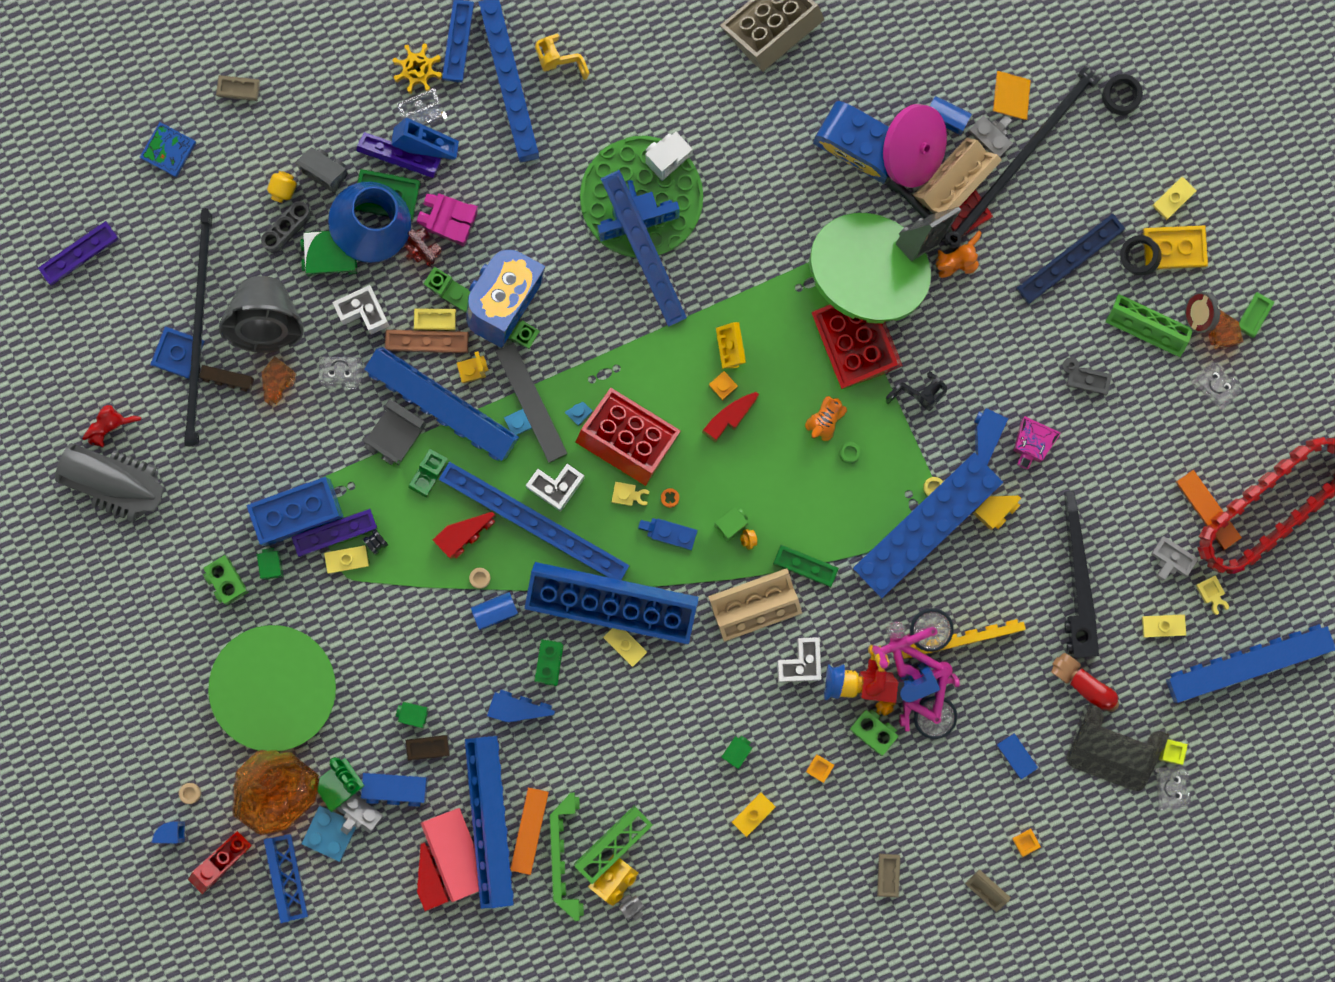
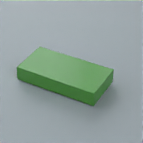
M1256 292L1236 329L1255 338L1275 302Z

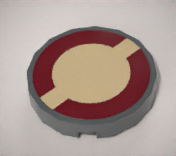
M1196 292L1186 302L1185 319L1188 326L1197 333L1212 331L1219 323L1220 309L1217 306L1219 303L1213 294L1209 292Z

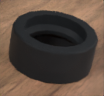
M1118 74L1112 77L1106 83L1102 92V100L1106 109L1117 115H1127L1133 112L1141 103L1143 97V90L1139 81L1127 74ZM1124 83L1133 89L1134 99L1131 104L1119 106L1112 101L1110 93L1114 85Z
M1136 235L1127 239L1120 251V260L1123 266L1129 272L1138 276L1154 272L1162 259L1159 245L1150 237L1144 235ZM1137 244H1146L1153 252L1151 262L1145 267L1132 265L1129 260L1130 250Z

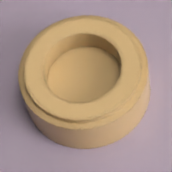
M476 568L470 573L469 580L473 587L483 589L489 585L491 577L486 569Z
M186 783L179 790V798L186 804H194L201 797V790L194 783Z

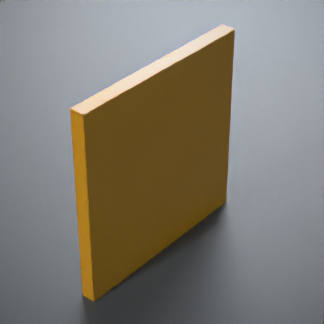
M997 71L993 111L1027 120L1031 80Z

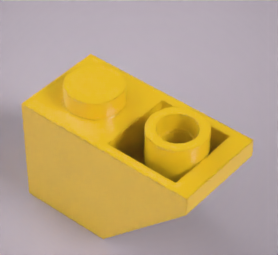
M1019 495L989 496L973 514L990 530L995 527L999 529L1006 522L1004 517L1009 512L1013 514L1020 507L1018 502L1022 498Z

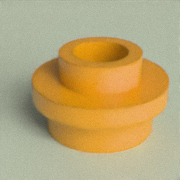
M744 529L743 534L740 535L742 546H746L748 550L753 549L754 546H757L756 533L754 530Z
M879 701L875 705L877 714H883V716L890 714L894 711L893 707L896 703Z

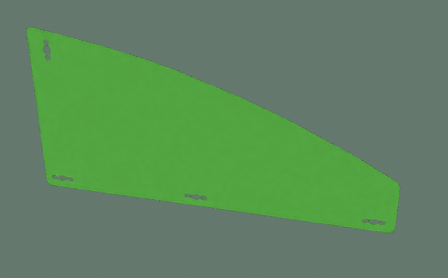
M808 262L689 315L686 319L669 327L667 325L534 384L567 452V455L555 461L548 462L533 429L517 435L519 439L508 457L502 461L500 459L497 461L488 455L489 452L485 449H478L471 444L472 441L468 438H462L455 434L454 429L450 426L440 425L420 434L399 466L395 463L392 465L381 459L383 455L377 453L324 477L331 479L334 488L338 486H345L347 488L349 482L355 483L354 490L347 488L344 495L337 497L344 518L371 509L378 528L376 530L388 543V546L386 548L382 547L375 556L363 541V538L372 535L371 531L329 546L331 552L366 546L369 567L342 571L346 578L360 582L423 588L477 589L470 583L469 576L474 569L484 568L489 572L491 580L489 585L482 590L528 591L531 571L535 562L599 576L604 575L441 482L439 478L449 462L630 565L622 581L650 587L723 581L772 574L783 570V568L773 565L780 545L823 562L869 553L912 512L909 508L910 499H915L920 504L928 497L924 493L923 485L927 479L932 477V474L897 398L895 397L889 404L886 403V396L892 391L886 374L841 389L811 313L829 305V303L820 294L816 286L806 288L803 285L806 279L813 277L812 273H810ZM797 284H801L803 286V290L801 292H797L795 290V286ZM733 322H739L746 363L739 365L738 368H722L716 328ZM619 365L621 367L620 372H614L613 366ZM605 368L612 370L609 378L604 380L597 378V373ZM725 371L738 385V388L722 401L709 387V384ZM589 376H595L596 382L589 383ZM612 388L681 430V432L645 486L575 443L580 430L591 414L578 426L565 412L581 402H584L594 412L608 390ZM753 392L759 393V397L735 430L727 426L717 442L702 433L711 419L729 404ZM513 393L478 410L509 430L504 417L523 408L516 394ZM830 396L833 399H840L842 406L846 407L847 412L836 422L833 437L829 441H823L820 435L812 438V430L808 431L805 423L812 415L819 412L824 398ZM847 442H854L860 447L861 455L854 463H846L840 457V449ZM431 449L448 458L426 498L408 487L428 450ZM566 464L584 475L585 479L561 512L526 488V484L537 469L553 480H556ZM615 482L636 485L635 491L637 492L642 489L650 491L649 495L642 494L640 496V499L648 502V504L642 506L637 501H633L632 506L612 503ZM669 488L675 489L679 493V502L672 508L665 507L661 502L662 492ZM907 490L912 491L913 496L911 498L905 497ZM669 493L665 494V496H666V501H665V502H667V503H669V504H670V501H671V503H674V502H675V500H674L675 494H673V493H671L670 495H669ZM734 506L737 510L741 508L748 516V524L744 529L754 530L756 533L757 546H754L753 549L748 550L746 546H742L740 535L743 534V530L727 542L714 527L715 522ZM489 512H493L496 515V518H494L496 522L488 530L484 528L479 533L480 537L472 545L468 543L463 548L465 552L457 559L455 557L450 559L433 541L447 525ZM652 518L661 519L698 530L692 551L653 540L647 536L648 531L638 529L640 520L651 522Z

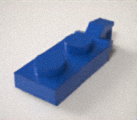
M652 518L651 522L640 520L638 529L648 531L647 536L653 540L691 551L698 531Z

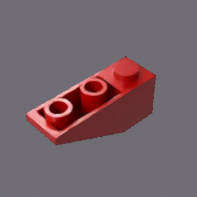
M489 512L447 525L433 541L450 559L453 557L457 559L465 552L463 548L468 543L472 545L479 539V533L484 528L488 530L496 522L494 520L496 515L493 512Z
M236 831L191 873L188 880L203 895L252 845Z
M427 842L420 845L417 893L424 911L450 901Z

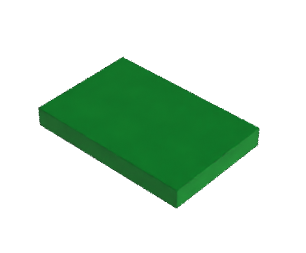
M360 169L357 183L377 182L395 190L407 204L411 221L413 222L421 181ZM363 203L354 208L356 211L389 217L385 209L375 203Z

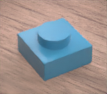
M581 402L565 413L579 426L593 411L584 402Z
M523 409L504 417L509 430L515 435L532 429Z

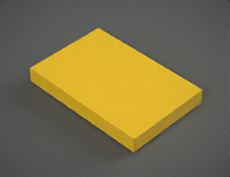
M1206 225L1143 229V235L1155 241L1161 250L1162 259L1157 269L1208 267ZM1144 244L1145 266H1147L1152 260L1153 252L1148 245Z

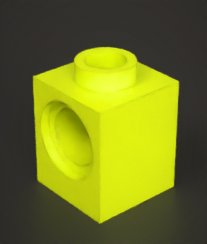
M1163 739L1158 760L1183 765L1188 744Z

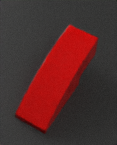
M753 392L729 404L711 419L702 433L717 442L727 426L735 430L759 397V393Z

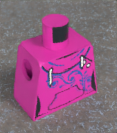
M1024 416L1020 423L1013 450L1021 454L1017 465L1028 470L1033 460L1040 463L1061 433Z

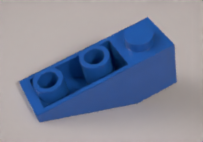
M500 690V693L494 692L487 714L488 717L510 723L554 716L556 711L551 710L552 705L540 702V706L532 704L533 699L520 696V699L512 697L513 693Z

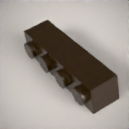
M202 365L199 375L202 382L210 383L211 381L215 382V385L218 386L224 384L231 389L237 387L240 388V391L244 392L251 391L254 382L252 376Z

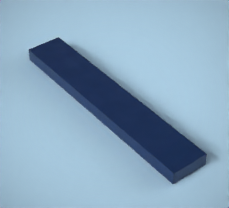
M1111 214L1023 282L1016 290L1028 305L1125 231V227L1114 214Z

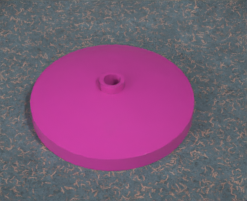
M914 104L904 108L894 118L887 131L883 148L884 165L889 177L899 185L913 188L925 184L933 177L942 163L946 151L947 132L942 116L933 107Z

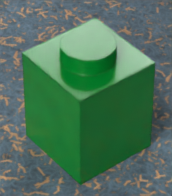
M274 548L262 549V553L257 554L260 579L268 580L284 577L280 552L274 551Z
M403 702L402 706L398 705L396 717L399 718L398 722L424 728L429 708Z
M742 735L739 738L735 736L721 758L739 769L753 749L749 746L751 742Z

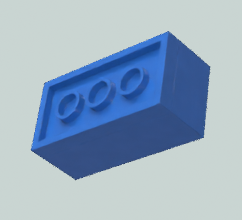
M322 477L246 505L260 545L265 547L344 518L331 479L327 477Z

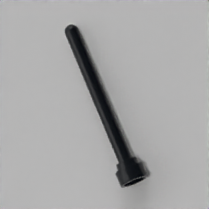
M893 180L888 183L887 187L892 192H899L924 219L931 215L904 186L895 183ZM950 237L951 242L949 245L957 242L954 237Z

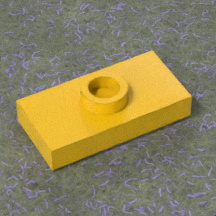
M760 792L732 823L747 837L776 806Z

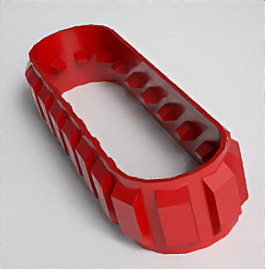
M1317 437L1307 440L1306 446L1295 448L1289 453V459H1282L1274 466L1273 472H1267L1258 479V485H1251L1242 493L1243 497L1241 499H1234L1226 506L1227 511L1219 512L1211 519L1212 523L1209 526L1203 527L1199 535L1200 546L1197 548L1200 558L1208 562V568L1218 573L1226 571L1227 574L1245 571L1246 565L1256 563L1262 558V552H1269L1277 545L1276 541L1278 539H1284L1293 532V526H1300L1309 518L1308 514L1310 512L1318 511L1325 505L1324 500L1332 499L1335 496L1334 477L1329 484L1325 483L1322 486L1323 489L1314 497L1310 496L1307 498V503L1298 510L1294 509L1291 512V516L1283 523L1279 522L1276 524V529L1266 537L1263 535L1259 539L1260 542L1251 550H1245L1243 552L1244 555L1239 560H1229V566L1223 565V559L1220 557L1216 559L1212 542L1217 536V531L1221 527L1225 528L1228 526V521L1236 514L1241 515L1245 511L1244 508L1253 500L1255 502L1259 500L1260 494L1269 487L1272 489L1276 485L1275 482L1284 474L1289 475L1292 472L1291 468L1297 463L1308 459L1307 455L1313 450L1315 452L1322 451L1323 445L1327 447V452L1334 453L1335 455L1334 438L1325 439L1324 437Z

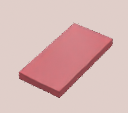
M460 808L422 822V829L451 902L478 892L475 846Z

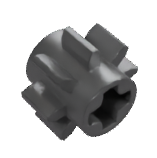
M627 895L621 900L623 905L619 909L627 920L633 917L636 921L643 916L641 911L645 907L636 895L632 898L630 895Z

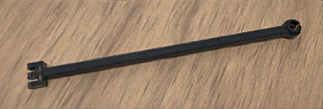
M1086 64L1078 74L1081 78L1080 81L955 231L946 235L944 239L945 246L951 242L950 237L957 239L956 243H951L950 250H955L960 246L961 238L1089 85L1094 88L1103 77L1101 74L1097 75L1095 79L1092 78L1096 73L1095 69H1092L1089 74L1086 73L1090 65Z
M207 208L201 210L200 249L187 422L184 436V444L188 447H194L199 444V432H195L210 227H212V214Z

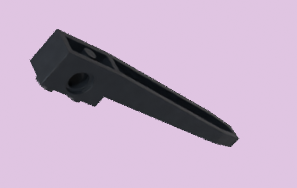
M1074 490L1065 491V515L1075 616L1067 617V621L1064 622L1065 633H1069V642L1066 643L1067 654H1071V657L1074 659L1099 656L1096 616ZM1078 631H1082L1086 635V640L1083 643L1079 642L1076 638Z

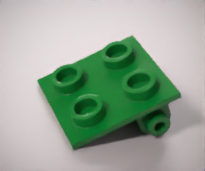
M336 757L331 758L329 761L331 769L312 783L330 812H333L365 786L346 757L342 760Z

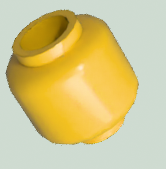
M279 171L271 176L267 192L272 195V200L283 203V200H291L297 182L294 180L293 175Z

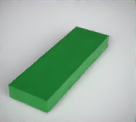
M780 545L773 565L783 569L787 568L788 571L830 588L839 569L783 545Z

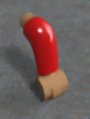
M1063 653L1052 663L1051 673L1066 684L1071 681L1070 685L1091 704L1108 712L1118 709L1117 693L1094 678L1083 668L1080 669L1081 664L1073 657Z

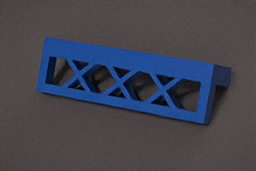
M287 834L264 839L280 923L308 917L292 835ZM288 840L289 848L285 854L277 850L276 841ZM285 859L293 865V870L289 875L281 870V864ZM289 879L297 884V891L293 896L285 890ZM293 901L301 905L302 914L291 916L289 907Z

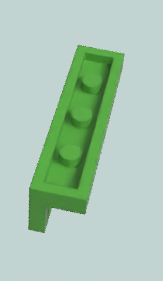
M1120 294L1117 295L1105 321L1178 357H1181L1193 332L1190 327ZM1119 303L1126 305L1128 308L1119 305ZM1177 330H1179V331L1185 333L1186 336H1184V335L1178 333Z
M634 805L574 863V866L593 884L653 824ZM639 816L647 825L640 831H632V822ZM627 826H629V831H624V829ZM620 833H629V842L625 846L617 845V836ZM605 848H614V857L611 860H601V852ZM616 848H622V849L616 854ZM589 863H598V872L591 877L584 868ZM601 863H607L601 868Z

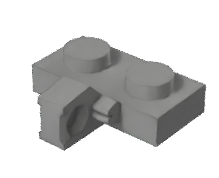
M983 115L968 131L990 153L998 154L999 157L1013 144L1006 137L1008 131L1005 129L1012 121L1007 115L999 123L996 120L991 123Z
M1164 536L1161 537L1151 555L1160 560L1158 565L1162 568L1156 577L1161 581L1166 580L1169 573L1174 575L1176 571L1187 577L1198 561V558Z
M355 794L337 808L338 811L344 814L343 818L346 819V822L340 829L346 835L354 826L358 829L361 827L368 833H371L383 817V814Z

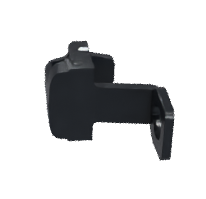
M929 371L927 377L932 382L921 393L906 383H900L886 396V403L889 404L903 390L917 399L919 404L925 409L931 411L946 394L947 386ZM940 389H942L943 391L936 398H934V395Z

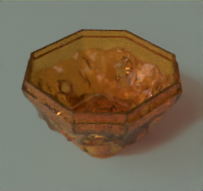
M277 750L257 751L235 773L236 780L233 785L232 814L259 835L287 830L316 802L319 774L291 752L280 754Z

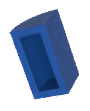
M937 96L934 97L930 104V107L936 109L942 116L946 129L961 136L972 113Z
M510 592L471 607L479 630L519 615Z
M185 821L168 822L161 825L155 831L152 843H185Z

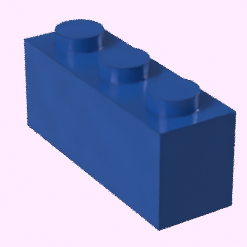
M363 773L362 782L365 786L362 788L361 798L366 799V803L379 804V800H387L388 805H400V801L408 802V806L421 807V803H426L428 777Z

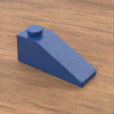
M406 117L394 127L391 145L408 153L455 160L457 158L459 141Z
M987 408L983 412L979 411L974 420V423L977 424L975 427L976 454L986 465H988L1009 419Z

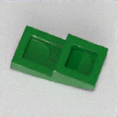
M429 449L408 488L427 498L448 458Z

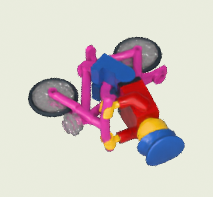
M929 608L919 612L913 618L910 625V634L905 635L907 631L906 626H903L901 622L890 623L886 627L888 637H890L889 644L883 647L880 645H870L868 647V652L871 655L868 661V669L860 671L859 675L856 671L845 670L844 664L838 667H832L830 664L827 665L824 689L825 701L829 698H854L857 693L862 699L902 703L903 699V714H899L900 727H904L905 731H910L909 715L914 710V725L917 731L930 739L943 738L950 734L956 726L957 710L950 700L944 698L947 684H953L954 687L960 686L959 678L955 673H952V666L945 661L939 663L909 646L915 644L921 650L934 652L948 645L953 636L954 626L950 616L940 609ZM901 651L922 662L917 665L920 671L909 664H904ZM893 652L898 673L885 670L889 666L887 654ZM932 693H935L934 696L928 697L924 699L922 702H920L921 698Z

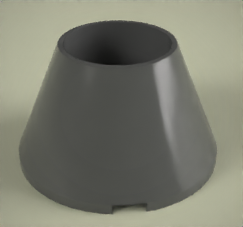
M254 276L241 282L220 320L219 333L223 339H228L231 341V345L238 349L268 353L280 351V347L286 345L292 347L297 344L303 336L304 326L284 284L273 277Z

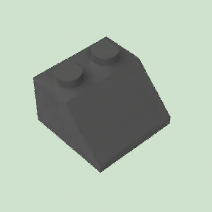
M311 147L295 162L301 173L335 194L348 175L345 168L346 165L338 159L333 161L328 158L329 154L320 148L315 150Z

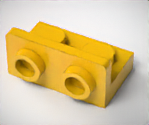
M739 322L717 327L716 333L722 368H738L739 365L746 363Z
M619 858L588 888L604 901L614 906L623 898V893L636 881V876L639 872Z

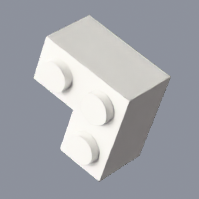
M677 132L672 135L669 133L662 141L660 140L657 144L653 142L647 147L645 163L663 181L693 154V149Z
M371 285L332 302L343 325L362 317L371 335L390 326Z
M566 464L556 480H553L537 469L526 484V488L561 512L585 477L568 464Z
M819 637L798 638V659L777 661L778 682L821 680Z

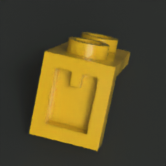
M479 351L474 352L476 358L457 362L462 384L486 377L485 372L489 371L484 356H480Z

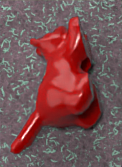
M106 405L96 417L97 422L89 426L82 439H88L90 445L103 448L105 445L104 437L108 432L115 430L121 425L142 419L140 416L134 415L124 418L113 406Z

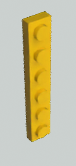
M1018 619L1005 622L1006 626L999 628L997 624L986 626V631L982 632L973 629L965 631V636L957 637V634H953L951 641L941 650L1026 630L1024 622L1018 623ZM937 639L924 641L925 645L923 646L937 647L944 641L937 642ZM915 644L909 645L923 654L933 653L921 650ZM901 651L903 660L912 658V656Z

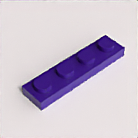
M366 132L363 133L357 145V152L434 178L441 164L440 158L408 153L391 145L392 141Z
M105 221L42 264L38 269L48 284L52 286L119 238L108 222Z
M371 509L291 538L298 557L378 528Z

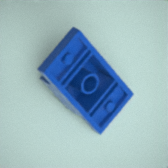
M627 181L631 196L646 228L679 218L680 209L677 201L673 203L672 200L665 201L660 204V207H657L653 192L637 196L633 181ZM614 207L613 214L615 220L606 219L600 222L601 225H597L600 241L626 234Z

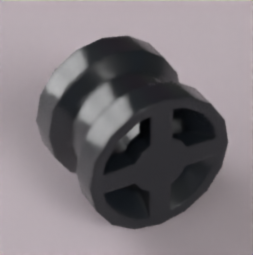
M376 529L372 531L371 536L363 538V541L375 556L382 547L386 548L388 546V543Z

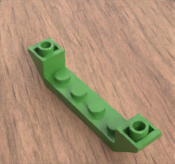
M434 267L423 285L448 303L467 313L470 291L453 281L451 276ZM522 320L517 323L508 339L530 349L540 331Z
M569 793L550 814L553 901L575 921H580V916H584V904L579 903V899H562V895H566V882L562 883L561 874H565V861H561V853H564L565 849L564 840H560V831H564L563 819H559V815L576 814V809H580L579 797H575V793Z

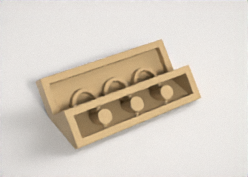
M966 138L942 163L933 177L923 184L913 196L934 214L959 207L996 168L1002 159L998 154L986 152L978 140Z
M787 568L708 596L724 642L802 614L800 603Z

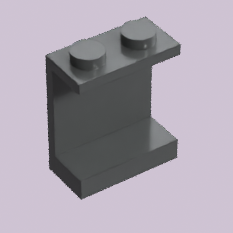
M389 399L385 405L386 411L367 438L363 437L362 441L366 444L365 449L373 454L377 451L383 455L382 460L390 465L395 463L399 466L426 426V423Z

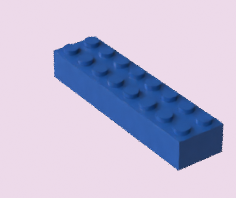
M974 452L852 569L882 599L1004 482Z
M535 562L531 571L524 609L689 644L699 597Z

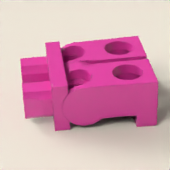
M440 193L438 196L426 194L423 205L432 208V212L429 215L420 211L416 222L425 227L427 232L465 246L478 213V206L458 201Z

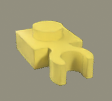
M615 482L612 503L632 506L633 501H637L638 504L646 506L648 502L642 501L640 496L642 494L649 495L650 491L642 489L637 492L635 491L636 485Z
M1216 575L1196 585L1205 604L1211 601V609L1215 615L1219 614L1217 610L1219 604L1225 610L1229 609L1228 603L1220 597L1225 592Z

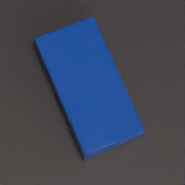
M1015 733L997 744V747L1020 780L1038 769V766Z

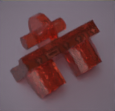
M424 227L416 231L410 230L407 240L409 244L405 246L409 252L406 255V259L410 261L414 258L417 263L424 260L428 267L432 266L435 259L440 255L442 248L436 242L429 247L426 246L424 242L429 239L430 235Z

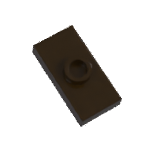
M448 735L405 740L408 761L450 756Z

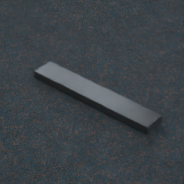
M515 343L495 351L548 462L550 463L567 455L566 449Z

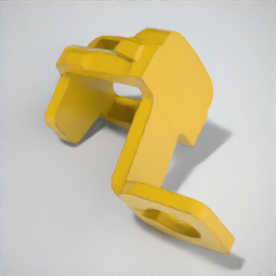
M558 34L544 37L536 42L535 50L544 72L555 69L558 65L577 62L583 79L586 80L588 78L589 70L581 54L559 56L554 42L559 40Z

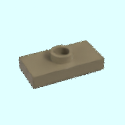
M218 75L216 96L258 101L260 80Z
M879 854L877 896L899 898L900 855Z
M980 869L965 883L996 913L1011 899Z

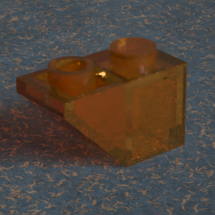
M1221 310L1219 323L1209 333L1210 344L1214 345L1215 350L1238 346L1243 343L1239 322Z
M275 356L262 371L264 400L269 406H272L273 403L277 404L283 397L282 392L286 387L290 388L296 381L295 376L297 375Z

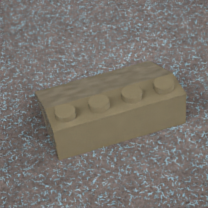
M749 0L724 21L720 27L751 62L760 70L765 71L825 19L819 5L813 0Z

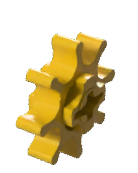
M426 43L422 44V50L419 53H412L409 45H405L404 48L408 53V57L405 60L393 58L394 65H399L403 68L402 73L394 76V80L396 83L402 79L409 80L410 85L407 88L409 94L413 93V88L416 84L424 85L426 92L429 93L431 89L427 84L428 79L431 77H436L439 80L442 79L441 72L432 70V66L435 63L441 62L440 55H436L434 58L426 57L425 53L428 50ZM418 66L421 70L417 72L414 67Z

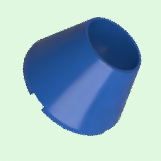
M360 182L345 188L335 198L329 211L328 225L333 241L346 255L358 261L372 263L387 260L404 247L411 231V216L407 204L395 190L377 182ZM363 203H375L384 208L388 213L390 224L380 229L368 228L358 221L354 208Z

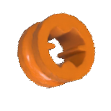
M672 488L664 490L661 494L662 504L668 508L675 507L679 502V493ZM665 494H675V502L671 503L670 501V504L665 502Z

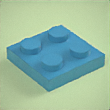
M319 805L301 844L340 862L356 827L354 826L346 835L340 830L346 822V819L343 818L344 816L334 811L330 812L329 809Z

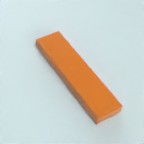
M1194 470L1176 481V484L1206 526L1212 523L1211 519L1216 514L1223 512ZM1230 520L1228 521V526L1225 528L1221 527L1216 533L1215 539L1223 550L1242 538Z
M528 787L510 868L511 871L529 875L532 873L549 794L548 791Z

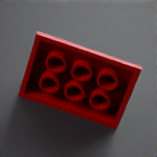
M830 304L811 312L841 389L878 377L903 366L886 322L868 323L866 320L856 317L853 319L841 313Z
M610 388L580 430L575 443L646 486L681 430Z

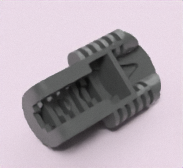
M70 443L64 450L55 473V481L57 483L92 496L93 507L96 508L99 505L100 510H104L106 507V512L111 513L113 510V515L117 516L120 513L121 518H125L127 515V520L135 522L136 519L147 511L154 512L161 502L164 487L158 483L156 466L152 464L147 466V462L142 461L140 463L139 459H134L133 461V457L128 456L126 458V454L121 453L119 455V452L116 450L112 452L109 458Z

